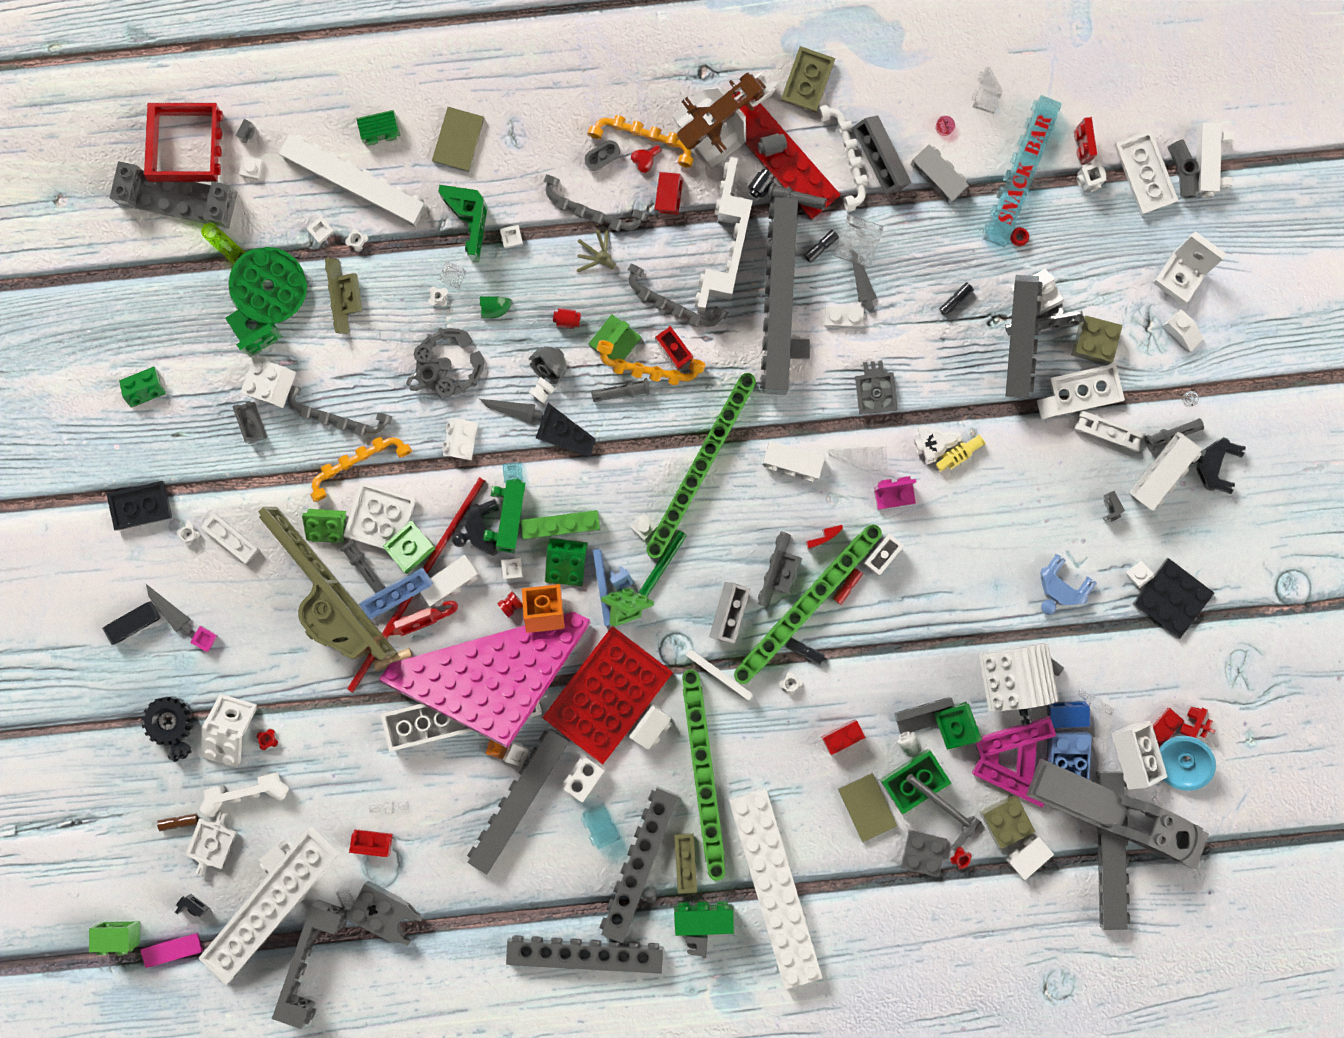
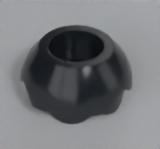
M178 742L172 745L168 751L169 760L177 762L179 759H186L188 754L192 753L190 749L192 747L185 742Z

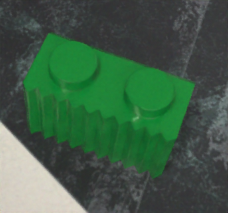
M394 110L356 118L360 137L364 144L369 146L378 144V141H393L397 139V136H401Z

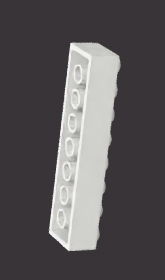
M540 701L529 717L542 714ZM423 704L380 714L389 752L473 731Z

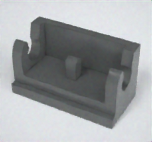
M246 401V404L232 406L246 443L252 444L268 438L255 402Z
M686 935L687 947L696 949L694 951L687 950V953L706 958L708 936Z

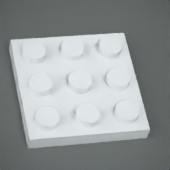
M360 482L343 536L384 549L383 545L409 523L416 498Z

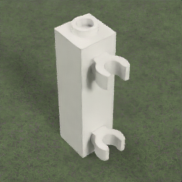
M1202 123L1197 127L1196 161L1199 165L1197 183L1198 195H1202V198H1212L1220 191V187L1229 188V185L1232 186L1233 177H1220L1221 142L1231 143V140H1234V132H1222V123Z

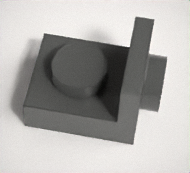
M1115 491L1103 495L1105 506L1108 510L1111 509L1112 513L1103 517L1104 521L1110 519L1113 522L1121 518L1120 514L1125 510Z

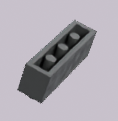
M878 115L864 118L852 127L885 195L899 192L912 183Z

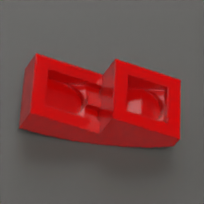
M838 525L823 529L824 537L805 542L807 549L829 541L843 529V526Z

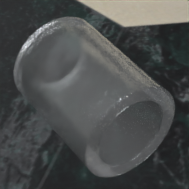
M349 888L336 893L342 909H346L354 904Z

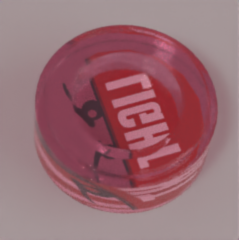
M941 116L935 125L937 133L942 136L950 135L955 128V121L950 116Z

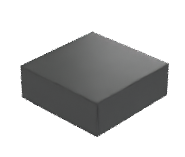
M791 339L790 359H810V339Z

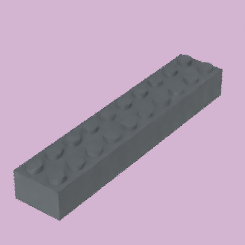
M775 197L774 202L770 203L768 219H772V222H769L768 238H771V241H768L767 257H770L766 264V275H769V279H766L765 294H768V298H765L764 313H767V317H764L763 332H766V337L763 336L762 351H765V356H762L761 370H764V375H761L760 389H763V394L786 395L789 388L797 198Z

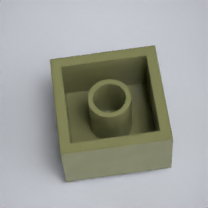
M1085 315V322H1080L1071 356L1105 365L1113 363L1123 325Z
M1014 794L980 811L996 846L1000 849L1036 832L1019 798Z

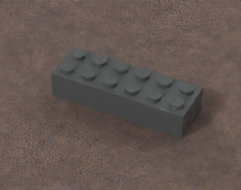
M1015 276L1006 397L1029 398V392L1033 393L1035 377H1031V373L1035 374L1036 358L1032 357L1033 354L1037 355L1038 339H1034V335L1039 333L1040 320H1036V316H1040L1041 301H1037L1038 296L1042 297L1043 282L1039 281V276Z

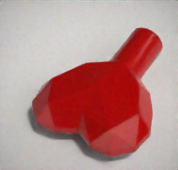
M658 145L650 151L644 149L636 150L631 154V160L637 164L640 173H647L652 168L653 157L662 150Z

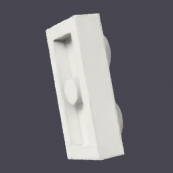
M825 306L824 326L862 328L864 308Z

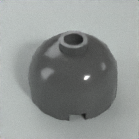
M544 346L537 349L528 358V360L532 361L530 366L539 377L543 379L546 377L551 380L550 384H557L566 373L567 363L564 353L558 348Z

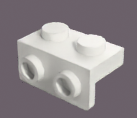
M450 418L446 425L447 436L442 447L444 451L443 456L472 460L478 423Z

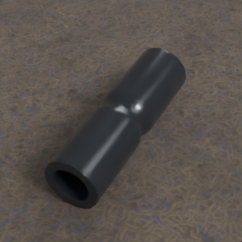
M831 229L804 254L806 260L812 263L825 249L829 248L839 238L838 234Z
M968 282L962 285L939 308L940 312L947 317L960 302L974 291L973 287Z
M792 637L786 645V648L803 655L819 665L825 656Z

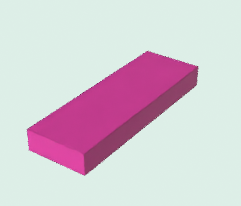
M197 932L140 950L145 968L200 953L203 951L199 933Z

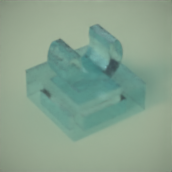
M522 462L502 464L504 483H506V480L516 478L524 482Z

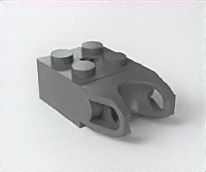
M367 881L364 883L346 919L389 942H399L408 946L411 939L402 932L400 928L401 920L411 919L421 922L424 916L401 897ZM375 905L378 912H373L370 907Z

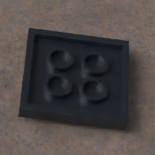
M1166 558L1154 574V578L1147 583L1132 604L1178 639H1181L1215 593L1170 558Z

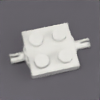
M219 811L215 822L200 818L185 856L191 857L199 863L195 872L198 876H203L206 866H214L219 869L224 867L237 831L223 825L227 815L225 812Z

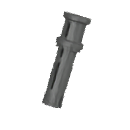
M772 183L768 192L769 200L775 197L797 198L798 204L821 210H824L826 207L825 202H827V198L793 191V188L789 186L785 188Z
M647 378L638 382L628 381L625 385L591 390L593 402L625 396L634 398L635 395L640 394L650 395Z
M1198 418L1170 430L1162 429L1154 435H1145V443L1150 451H1154L1155 448L1162 445L1167 446L1177 432L1187 436L1204 430V423Z
M354 540L340 548V551L344 552L350 560V565H355L375 593L386 588L365 561V554L359 551Z

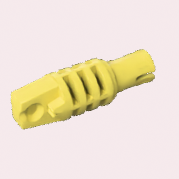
M977 435L967 443H960L942 455L943 459L936 463V467L940 472L948 467L953 469L970 458L972 452L986 444L981 435Z

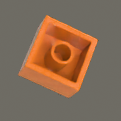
M560 584L522 588L526 633L565 629Z

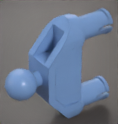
M1055 554L1049 565L1040 571L1044 594L1050 598L1041 605V610L1046 615H1051L1055 612L1056 603L1059 605L1086 604L1088 601L1087 596L1097 585L1096 581H1092L1093 579L1087 576L1080 588L1074 590L1059 579L1056 573L1066 560L1058 554Z

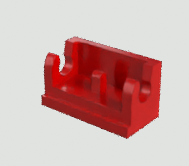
M659 172L655 210L660 211L659 213L679 216L684 179L680 173Z
M354 829V833L351 835L349 853L389 857L393 834Z

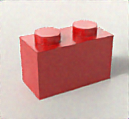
M671 326L655 337V341L677 370H680L693 359V355Z
M856 719L821 736L830 755L866 738Z

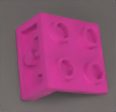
M906 476L897 479V482H892V479L878 482V485L874 487L877 510L916 504L913 484L917 483L916 479Z

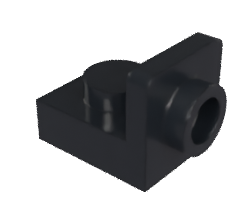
M190 894L180 898L176 904L178 908L175 913L178 915L187 907V911L190 914L201 917L210 907Z

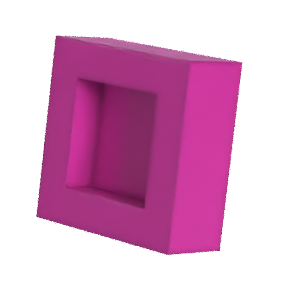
M199 626L190 643L209 652L218 635L203 626Z

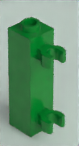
M517 478L506 480L505 488L492 486L491 497L504 498L498 533L485 530L483 539L484 541L497 542L496 551L514 554L526 484Z

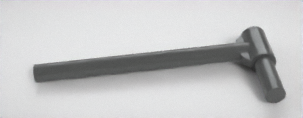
M912 774L907 776L906 780L963 824L961 835L951 846L956 851L957 848L964 844L968 837L972 836L982 822L974 816L966 818Z

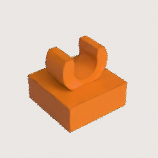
M490 739L485 754L503 759L508 748Z

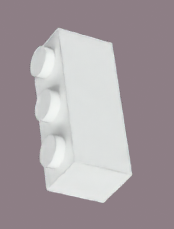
M770 440L762 464L766 465V469L777 471L778 468L785 470L784 474L795 477V474L803 476V480L813 482L814 479H819L825 456Z
M463 555L430 578L433 584L420 593L430 607L435 605L437 608L443 602H446L444 598L450 594L453 597L461 592L460 587L466 583L469 586L477 581L476 576L479 575V572L468 556Z

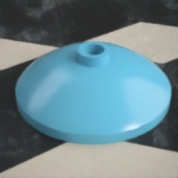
M1177 736L1167 740L1159 748L1167 773V778L1163 780L1168 785L1179 790L1192 791L1204 787L1212 780L1216 770V759L1212 750L1203 741L1190 736Z

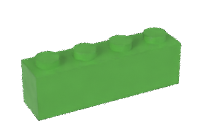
M598 510L521 520L524 540L601 530Z

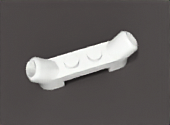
M275 772L257 777L259 784L228 792L225 791L224 785L203 790L205 800L199 809L207 817H214L224 801L229 800V803L241 801L240 797L248 796V799L260 796L259 793L265 792L277 801H282L289 792V786L282 783L279 773Z

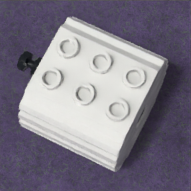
M1047 642L1002 648L979 654L989 712L1019 709L1020 716L1024 718L1021 720V724L1029 725L1032 724V719L1028 718V715L1031 714L1030 708L1059 701L1049 644Z

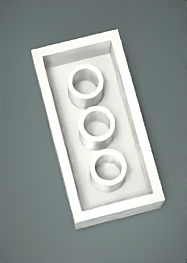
M1177 432L1129 493L1152 511L1155 508L1158 509L1163 504V497L1167 492L1170 494L1177 486L1175 482L1179 477L1183 478L1189 471L1187 467L1191 462L1195 463L1200 458L1202 448L1180 432Z

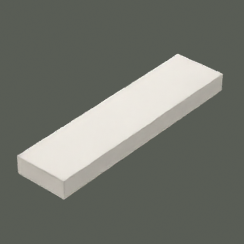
M693 650L687 652V657L744 698L750 700L752 697L750 691Z

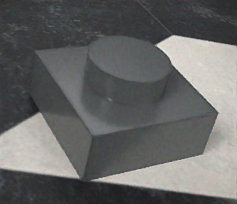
M244 119L235 136L247 144L248 140H251L255 134V126L250 121Z

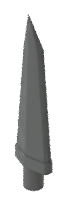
M850 248L859 303L865 302L867 311L873 310L872 300L877 299L860 256Z
M480 399L490 409L532 423L533 418L541 420L543 418L544 412L536 411L535 404Z
M146 584L148 597L169 622L173 630L178 632L182 629L189 635L193 631L187 624L191 619Z

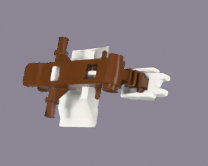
M769 71L765 74L760 72L755 77L747 72L739 79L741 82L737 85L732 80L729 81L733 88L728 92L723 87L705 89L692 101L688 97L684 98L681 103L685 107L672 116L681 127L677 133L678 138L688 150L696 147L713 169L746 142V117L740 108L747 105L753 111L754 106L773 94L778 83L776 80L771 84L767 82V79L771 77Z

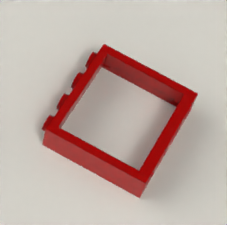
M147 103L144 176L149 182H218V175H221L219 157L222 156V148L219 146V139H222L223 136L222 128H220V121H223V111L219 109L217 103ZM160 116H212L210 171H157Z

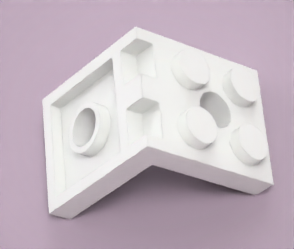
M1195 231L1173 252L1153 284L1182 305H1185L1204 276L1224 259L1226 253ZM1175 276L1181 277L1183 283H1179Z
M220 694L202 727L201 757L238 768L241 763L242 737L257 710V705ZM227 714H234V715H236V716L233 717V718H230V717H227L226 715H227Z

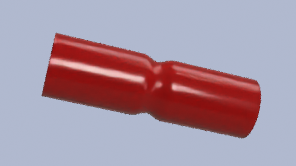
M854 568L832 599L842 605L863 573Z

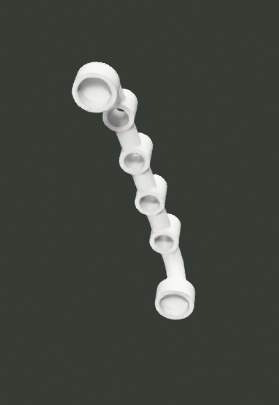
M827 105L818 107V113L822 122L830 120V116H835L838 120L839 132L842 134L844 141V150L847 152L849 167L854 177V185L858 191V196L855 199L852 195L844 197V206L847 212L854 211L856 206L865 199V186H868V179L866 175L861 176L859 170L863 168V162L861 157L855 156L854 150H858V144L856 139L850 138L849 132L853 131L851 121H846L843 113L838 109L828 108Z

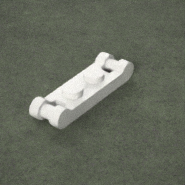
M1080 411L1079 423H1076L1074 428L1076 431L1117 444L1134 452L1140 451L1141 440H1144L1145 433L1091 413ZM1087 420L1092 421L1091 428L1086 426ZM1130 435L1134 437L1133 442L1128 441Z

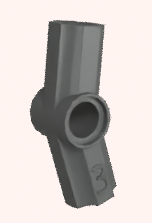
M1184 139L1174 142L1167 148L1177 167L1180 198L1190 199L1198 196L1197 171L1199 165L1192 158ZM1184 165H1188L1191 168V172H1187L1184 169Z

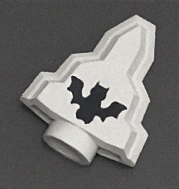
M928 426L918 427L919 439L914 440L917 454H923L926 464L936 462L937 457L944 455L947 449L953 448L961 442L962 437L960 433L952 431L942 432L939 429H930Z

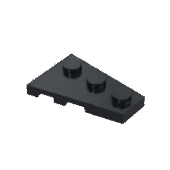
M548 402L536 439L590 457L596 438Z

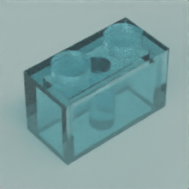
M604 802L583 811L581 821L584 827L589 828L591 832L589 839L593 846L596 845L600 849L620 839Z

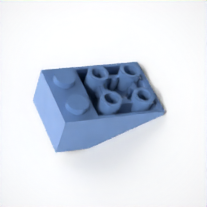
M1055 730L1056 736L1047 740L1048 762L1089 780L1092 735L1087 731Z

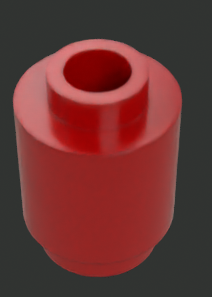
M558 308V312L554 311L553 323H556V327L579 328L581 313L576 312V310Z

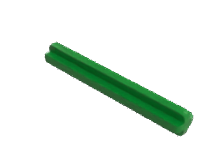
M678 530L639 590V594L649 596L687 537L686 533Z

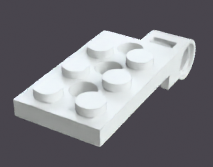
M1116 363L1050 378L1053 396L1037 400L1041 419H1047L1124 401ZM1098 381L1103 382L1106 386L1103 392L1098 391L1096 388ZM1079 386L1086 387L1087 394L1085 396L1078 394L1077 389ZM1060 390L1068 392L1067 400L1060 399Z

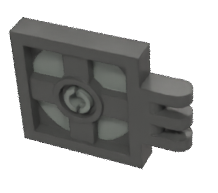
M882 360L878 361L879 368H876L875 361H871V369H868L867 362H863L864 375L855 376L859 415L898 410L894 372L884 373Z

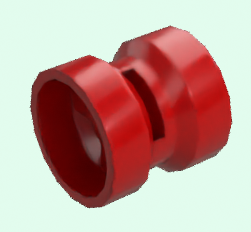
M513 591L507 595L505 600H500L497 603L508 618L514 614L515 610L523 607V603Z

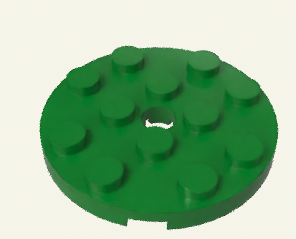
M262 247L244 253L235 262L229 275L228 289L233 304L245 317L257 323L276 324L289 319L300 309L306 297L307 282L301 265L292 255L278 248ZM266 280L271 281L273 284V289L270 291L264 290L262 286Z

